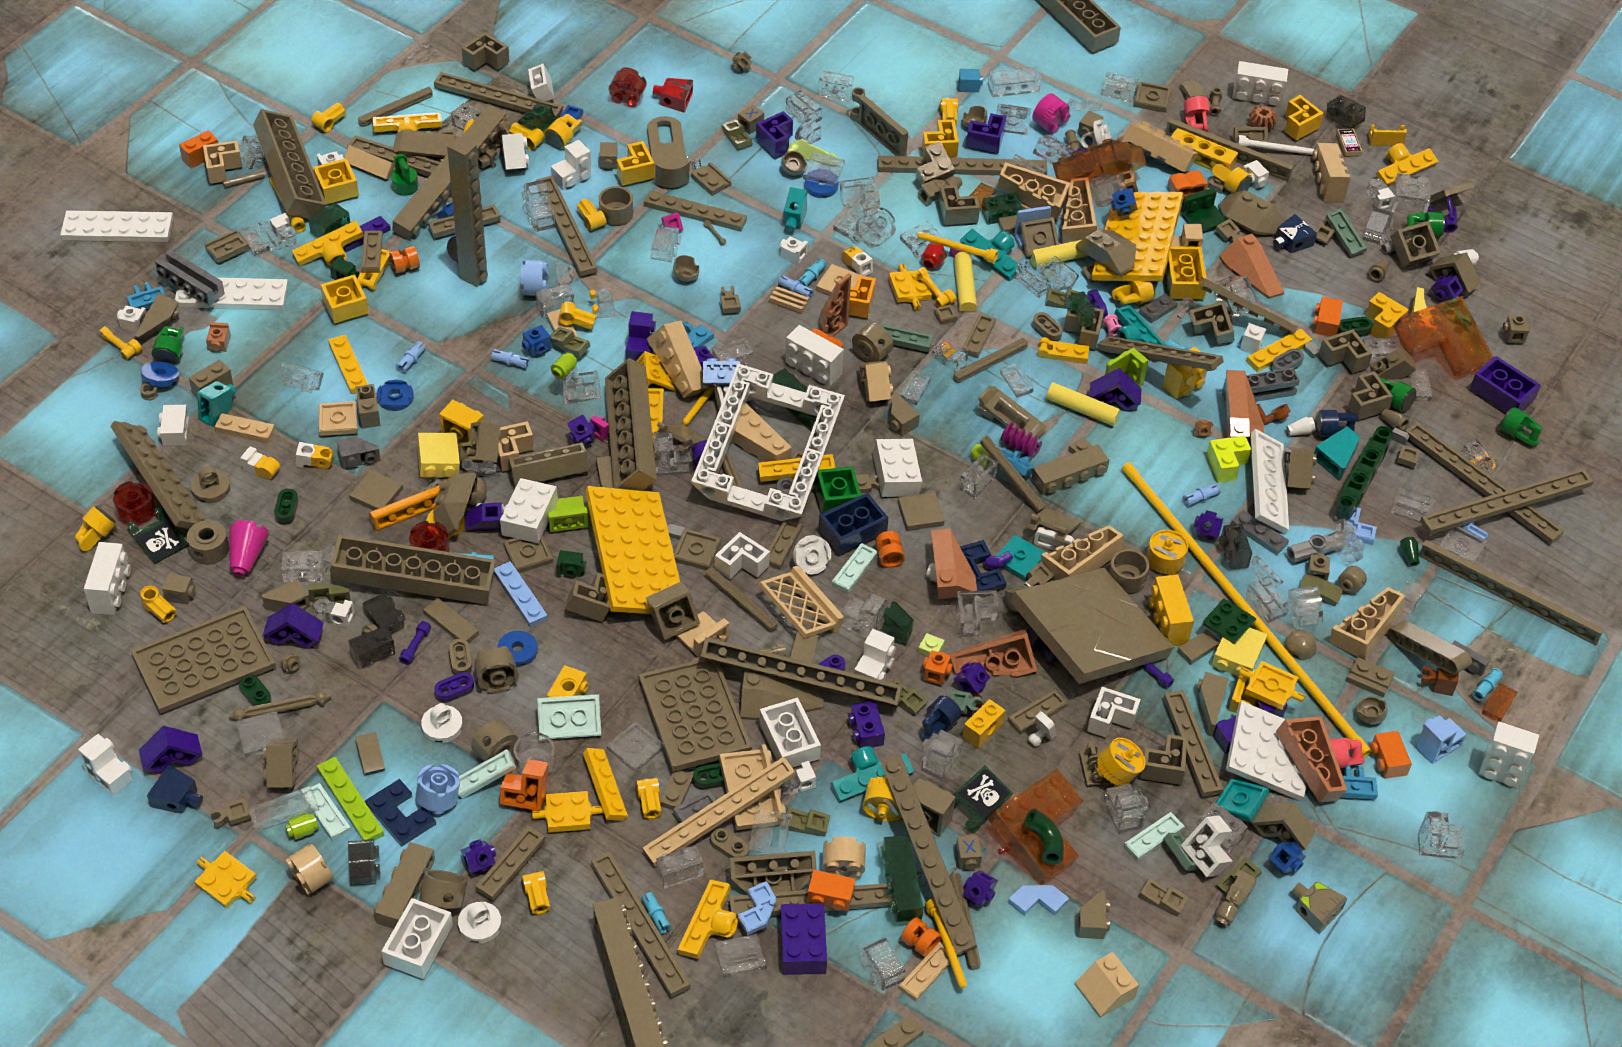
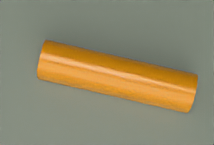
M440 485L369 512L373 527L378 531L434 509V501L439 495Z

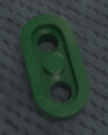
M1367 317L1340 320L1337 332L1340 334L1354 329L1358 335H1364L1371 332L1373 323Z
M284 489L278 494L274 510L275 518L278 522L288 523L294 519L298 505V495L295 490Z
M246 676L239 681L241 693L252 706L271 703L270 692L256 676Z
M720 763L696 768L693 773V783L699 788L725 785L723 777L720 776L722 774Z

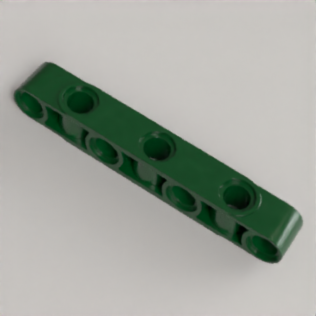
M1379 426L1372 438L1369 439L1338 498L1335 511L1338 519L1349 520L1362 501L1389 448L1393 433L1389 427Z

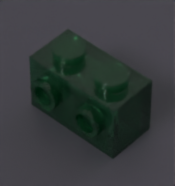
M1016 193L983 198L981 211L987 225L998 223L999 218L1017 215V212L1022 210Z
M335 202L308 220L310 233L317 238L351 223L349 212Z

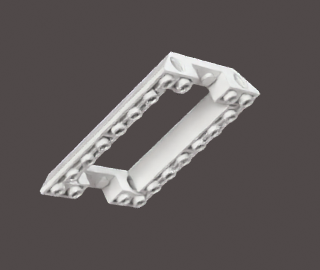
M738 364L691 483L708 499L779 521L801 517L845 395L812 385L808 386L806 393L772 383L773 374ZM748 396L817 416L789 495L770 488L768 496L733 486L734 477L718 474Z

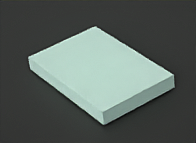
M599 694L537 698L540 739L601 736Z

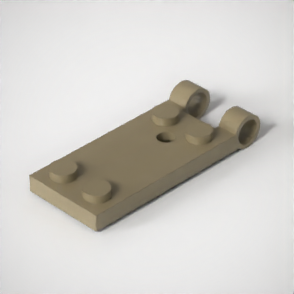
M854 88L852 90V100L858 103L860 107L856 106L851 109V120L856 121L895 156H906L907 130L867 98L863 88Z

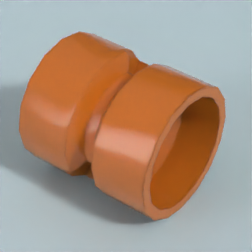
M414 245L405 247L403 251L398 249L389 252L390 262L395 274L405 272L406 268L409 270L420 268L418 253Z
M886 531L879 534L875 542L881 565L892 568L902 564L905 560V555L899 534L894 531Z
M915 917L908 923L901 935V940L910 947L915 946V951L924 958L942 938V935L933 928L927 929V924L918 917Z

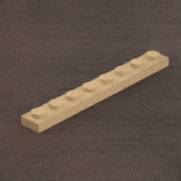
M782 757L644 846V852L656 867L796 776L794 769L785 757Z

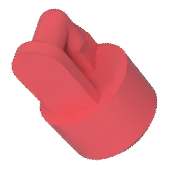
M1202 95L1187 98L1184 101L1187 124L1208 132L1206 117L1210 114L1209 99ZM1203 118L1204 123L1196 124V119Z
M1348 738L1330 739L1340 769H1345L1347 765L1364 763L1365 758L1362 756V742L1360 740ZM1348 750H1352V756H1349Z

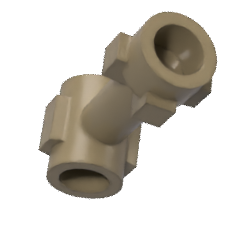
M1214 87L1209 95L1212 105H1209L1210 114L1214 116L1218 115L1222 106H1219V102L1222 100L1223 92L1219 87Z

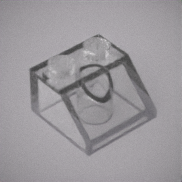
M998 103L997 114L1007 116L1005 132L1027 135L1031 108Z

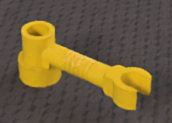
M924 267L918 270V273H916L917 277L925 282L937 297L935 304L938 308L947 304L950 305L956 301V296L952 290L947 289L941 292Z
M104 326L99 330L103 334L101 335L103 339L112 342L121 349L120 354L126 360L143 350L141 344L135 339L125 344L113 335L107 327Z

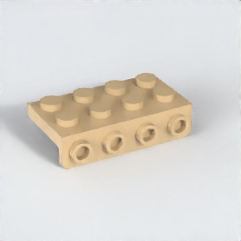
M761 744L759 750L719 754L718 759L726 792H730L771 765V751L767 750L766 744ZM777 787L734 815L733 820L736 830L781 825L783 816L786 815L785 805L781 804L780 787Z

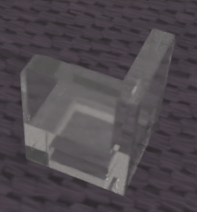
M1409 579L1399 591L1405 595L1403 610L1409 614L1415 610L1418 600L1426 591L1424 586L1412 579Z

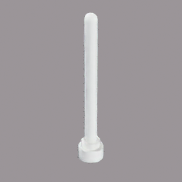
M1238 135L1236 143L1244 147L1249 146L1313 155V150H1315L1313 148L1249 140V138L1243 135Z

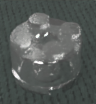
M872 207L857 220L854 229L855 234L869 248L878 247L894 235L896 231L894 225L895 218L890 211L883 207Z
M1308 586L1288 590L1289 601L1286 602L1288 613L1292 612L1293 615L1291 617L1292 627L1300 628L1322 624L1323 611H1320L1322 601L1318 588Z

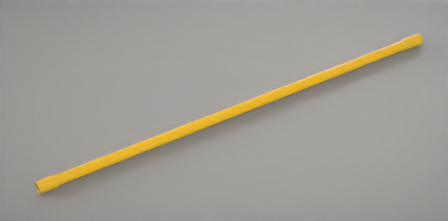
M1131 462L1124 464L1122 467L1123 472L1136 484L1171 528L1184 536L1187 540L1188 548L1239 608L1257 618L1254 627L1258 631L1268 634L1266 638L1267 643L1292 673L1299 677L1298 680L1348 739L1360 740L1362 742V756L1364 758L1372 752L1370 747L1346 722L1144 481Z

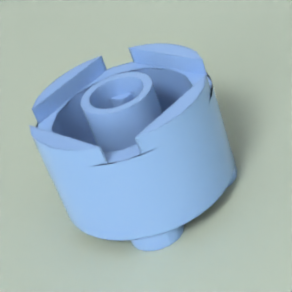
M522 260L520 284L523 285V289H521V295L544 296V294H548V284L545 280V277L549 276L547 262L544 260Z
M432 764L422 768L417 780L416 802L434 814H442L444 811L451 809L458 800L460 786L458 772L444 764H440V767H433Z

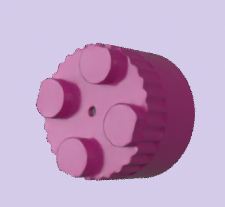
M1047 94L1036 105L1032 119L1052 134L1057 133L1059 127L1069 121L1071 116L1069 114L1070 106L1055 94Z

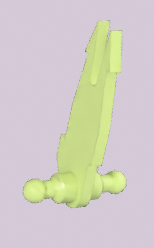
M804 139L792 142L787 150L788 152H800L805 159L813 162L828 164V166H839V164L824 158L840 160L839 157L817 146L808 144V141Z

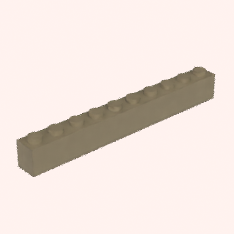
M488 104L463 134L462 138L477 145L478 158L481 153L487 150L488 144L496 139L497 133L505 128L507 124L506 113ZM448 154L394 218L392 229L394 232L411 240L414 235L417 236L422 225L428 223L431 214L437 212L440 203L449 197L451 182Z
M458 136L447 146L459 274L460 279L478 287L482 282L486 281L488 273L477 145Z
M705 637L700 656L702 660L755 673H765L803 685L868 701H875L876 703L898 708L903 689L902 685L708 637Z

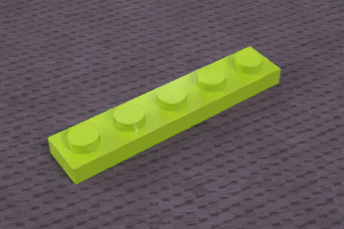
M333 757L317 765L318 772L364 844L367 845L385 836L380 824L337 758Z

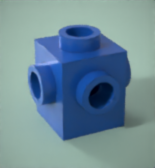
M1132 188L1127 190L1121 189L1112 194L1113 200L1110 201L1112 210H1116L1118 216H1126L1138 210Z
M540 325L523 333L522 346L532 357L551 349V336Z
M1282 842L1275 847L1274 853L1269 859L1275 863L1274 866L1279 871L1287 873L1297 872L1304 863L1302 861L1306 856L1302 853L1303 850L1298 844Z

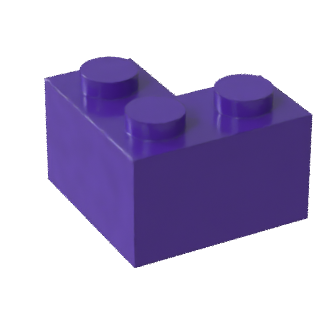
M784 111L756 123V140L775 158L788 152L789 137L793 136V120Z
M990 113L987 124L971 121L967 131L966 147L999 153L1005 133L1007 116Z
M631 311L628 323L629 337L625 352L626 360L630 358L637 361L644 351L653 354V349L648 343L647 338L655 332L656 321H653L652 313Z
M1118 368L1090 382L1089 397L1106 404L1116 402L1125 411H1129L1141 405L1142 388Z
M291 603L268 617L262 636L277 646L291 639L307 649L319 642L324 623L301 609L298 605Z
M163 725L139 749L143 770L161 774L167 765H170L172 762L191 766L202 755L198 734Z

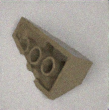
M744 672L740 717L741 719L759 720L760 709L797 697L805 712L823 709L824 690L765 673Z

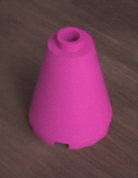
M236 520L229 527L230 571L237 577H244V575L250 573L269 536V530L262 525L259 528L255 526L256 522Z

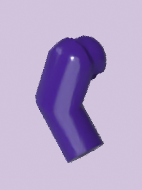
M1007 551L1000 556L986 558L984 564L988 570L998 569L1012 560L1013 556Z

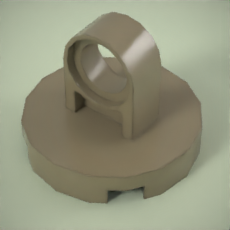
M205 466L192 479V494L198 501L201 499L206 500V503L218 502L226 497L228 490L230 491L229 478L224 472L215 470L213 466Z

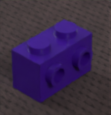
M871 701L851 705V713H848V720L850 726L853 725L854 741L858 742L860 748L865 746H883L885 731L876 702Z

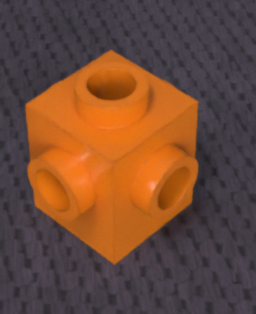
M931 650L930 656L925 657L923 669H925L924 680L943 685L946 675L950 676L953 664H950L951 655Z

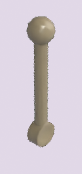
M705 220L704 225L711 229L720 240L721 245H725L726 239L718 234L711 225L710 220Z

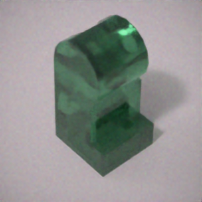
M1082 291L1068 295L1066 303L1068 311L1075 312L1080 325L1085 327L1091 326L1094 322L1095 309L1085 292Z

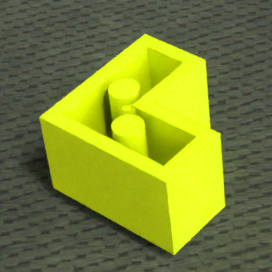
M1246 436L1210 440L1207 458L1218 483L1235 481L1239 465L1248 464L1251 447Z

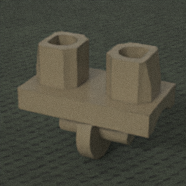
M489 143L487 150L479 155L478 165L482 169L488 165L492 169L496 167L494 158L497 155V146L494 143Z

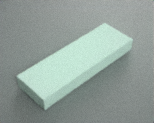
M861 543L832 580L831 586L848 594L878 556V551Z
M506 749L460 775L459 796L463 799L516 769L511 753Z
M320 783L301 792L302 798L332 841L351 831L350 826Z
M1170 812L1125 842L1123 847L1136 861H1139L1166 842L1163 838L1168 833H1180L1184 830L1185 826Z

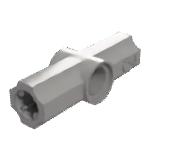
M1339 531L1324 536L1314 534L1308 541L1288 546V558L1291 562L1295 563L1308 559L1310 555H1315L1316 553L1324 554L1344 548L1346 546L1345 536Z

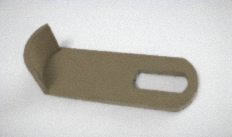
M668 116L652 119L647 125L651 157L655 163V184L666 188L683 186L689 182L690 162L686 161L681 122ZM668 124L671 126L673 139L671 143L660 142L659 125Z

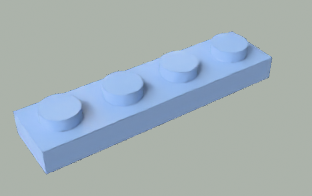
M511 561L496 567L495 577L531 628L548 620L546 612Z

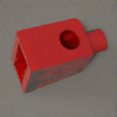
M667 78L663 86L654 85L653 95L660 96V104L662 106L685 113L693 94V80Z

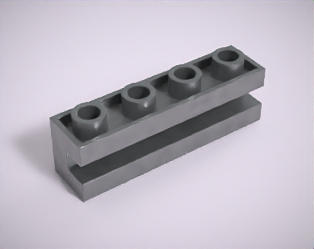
M171 249L165 253L167 260L158 258L155 261L156 272L161 278L167 279L174 286H178L185 293L191 294L198 301L204 302L208 306L225 294L223 282Z
M1294 367L1247 375L1256 402L1296 395L1297 389L1295 386H1298L1300 382ZM1225 379L1224 386H1223V390H1222V395H1223V397H1224V399H1225V402H1226V379Z

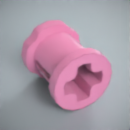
M1110 314L1103 319L1102 323L1107 327L1109 336L1117 337L1116 334L1122 326L1118 323V317L1115 314Z

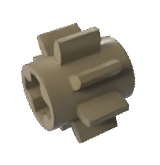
M739 51L732 58L734 62L732 66L739 72L741 69L746 71L752 64L750 61L752 57L745 51L743 53Z

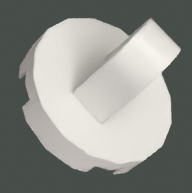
M1103 119L1094 121V131L1082 136L1081 144L1084 148L1089 149L1099 146L1103 153L1112 150V146H1109V142H1112L1107 124H1102L1104 122ZM1086 136L1092 137V145L1085 143Z
M815 535L802 538L796 544L793 551L795 565H799L805 573L810 575L823 571L828 560L831 559L829 544L821 537Z
M444 703L430 708L424 713L421 720L422 732L432 742L437 740L447 743L454 740L460 735L463 725L462 716L459 711Z
M475 902L467 905L458 916V929L461 936L467 941L471 942L472 940L486 943L498 935L502 922L501 915L494 905L487 902Z

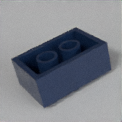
M867 492L820 514L818 530L838 555H841L858 547L861 543L864 544L876 538L879 534L886 532L889 518Z

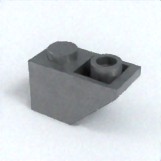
M356 436L337 440L343 469L380 461L379 448L375 444Z

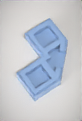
M1356 508L1349 520H1338L1353 540L1373 545L1377 527L1358 522L1361 508Z
M767 881L747 889V894L755 907L738 914V920L747 936L767 927L776 904V896Z
M1023 885L1009 898L1008 903L1023 915H1026L1039 902L1055 915L1068 903L1069 898L1053 885Z

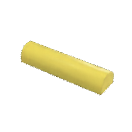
M1079 241L1033 250L1030 262L1036 268L1089 255L1076 247Z
M959 252L954 257L959 311H977L972 257L967 252Z
M1053 382L1047 392L1046 399L1111 426H1115L1118 421L1119 408Z

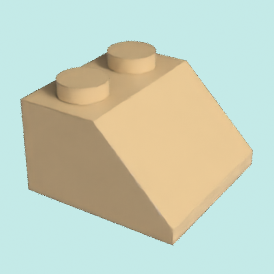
M1114 952L1095 961L1075 982V986L1100 1018L1136 998L1139 984Z

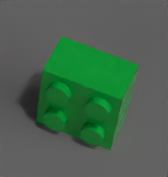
M853 466L818 470L813 484L821 513H825L861 496Z

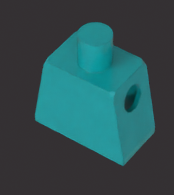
M790 187L784 208V225L787 231L793 232L795 228L800 229L802 227L807 212V190Z
M215 381L198 391V420L214 427L221 413L227 414L232 409V395L236 393L235 387L231 384L226 386Z

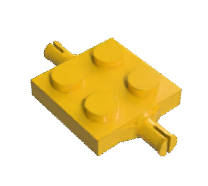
M901 263L898 266L900 272L889 273L890 285L897 303H912L914 310L917 311L918 309L919 311L922 308L920 301L931 300L932 293L926 283L917 277L916 273H918V270L907 271L906 265Z
M1263 661L1253 672L1243 667L1240 669L1239 675L1250 679L1245 694L1283 710L1286 702L1291 698L1303 703L1306 695L1295 691V685L1299 677Z
M588 791L546 794L545 810L532 811L533 820L545 818L548 824V833L591 829L590 820L592 815L604 814L602 806H591L588 800Z
M226 851L212 863L204 857H200V860H197V865L205 870L194 881L196 886L225 908H228L235 900L241 897L250 904L256 899V896L248 891L250 884L257 878L256 873Z

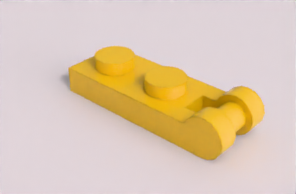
M382 249L380 273H362L361 271L357 279L361 287L366 286L371 290L376 289L377 283L390 261L389 250Z
M1046 337L1040 338L1039 357L1087 364L1089 346L1050 341Z

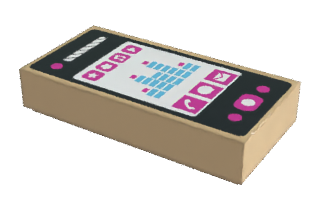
M1354 129L1337 130V137L1345 157L1361 156L1362 149Z

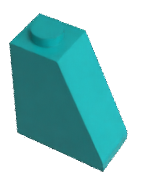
M1348 426L1316 446L1314 451L1316 462L1340 481L1357 450L1360 437Z

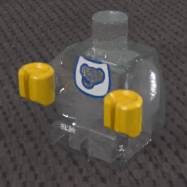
M607 289L597 292L590 290V298H597V302L592 305V312L597 314V319L615 317L611 292Z

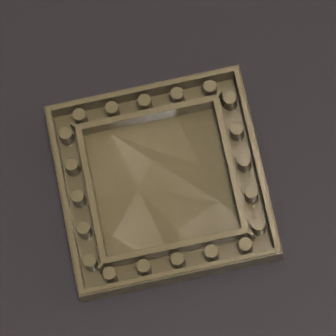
M1104 567L1015 591L1010 601L1079 684L1168 658L1174 648Z

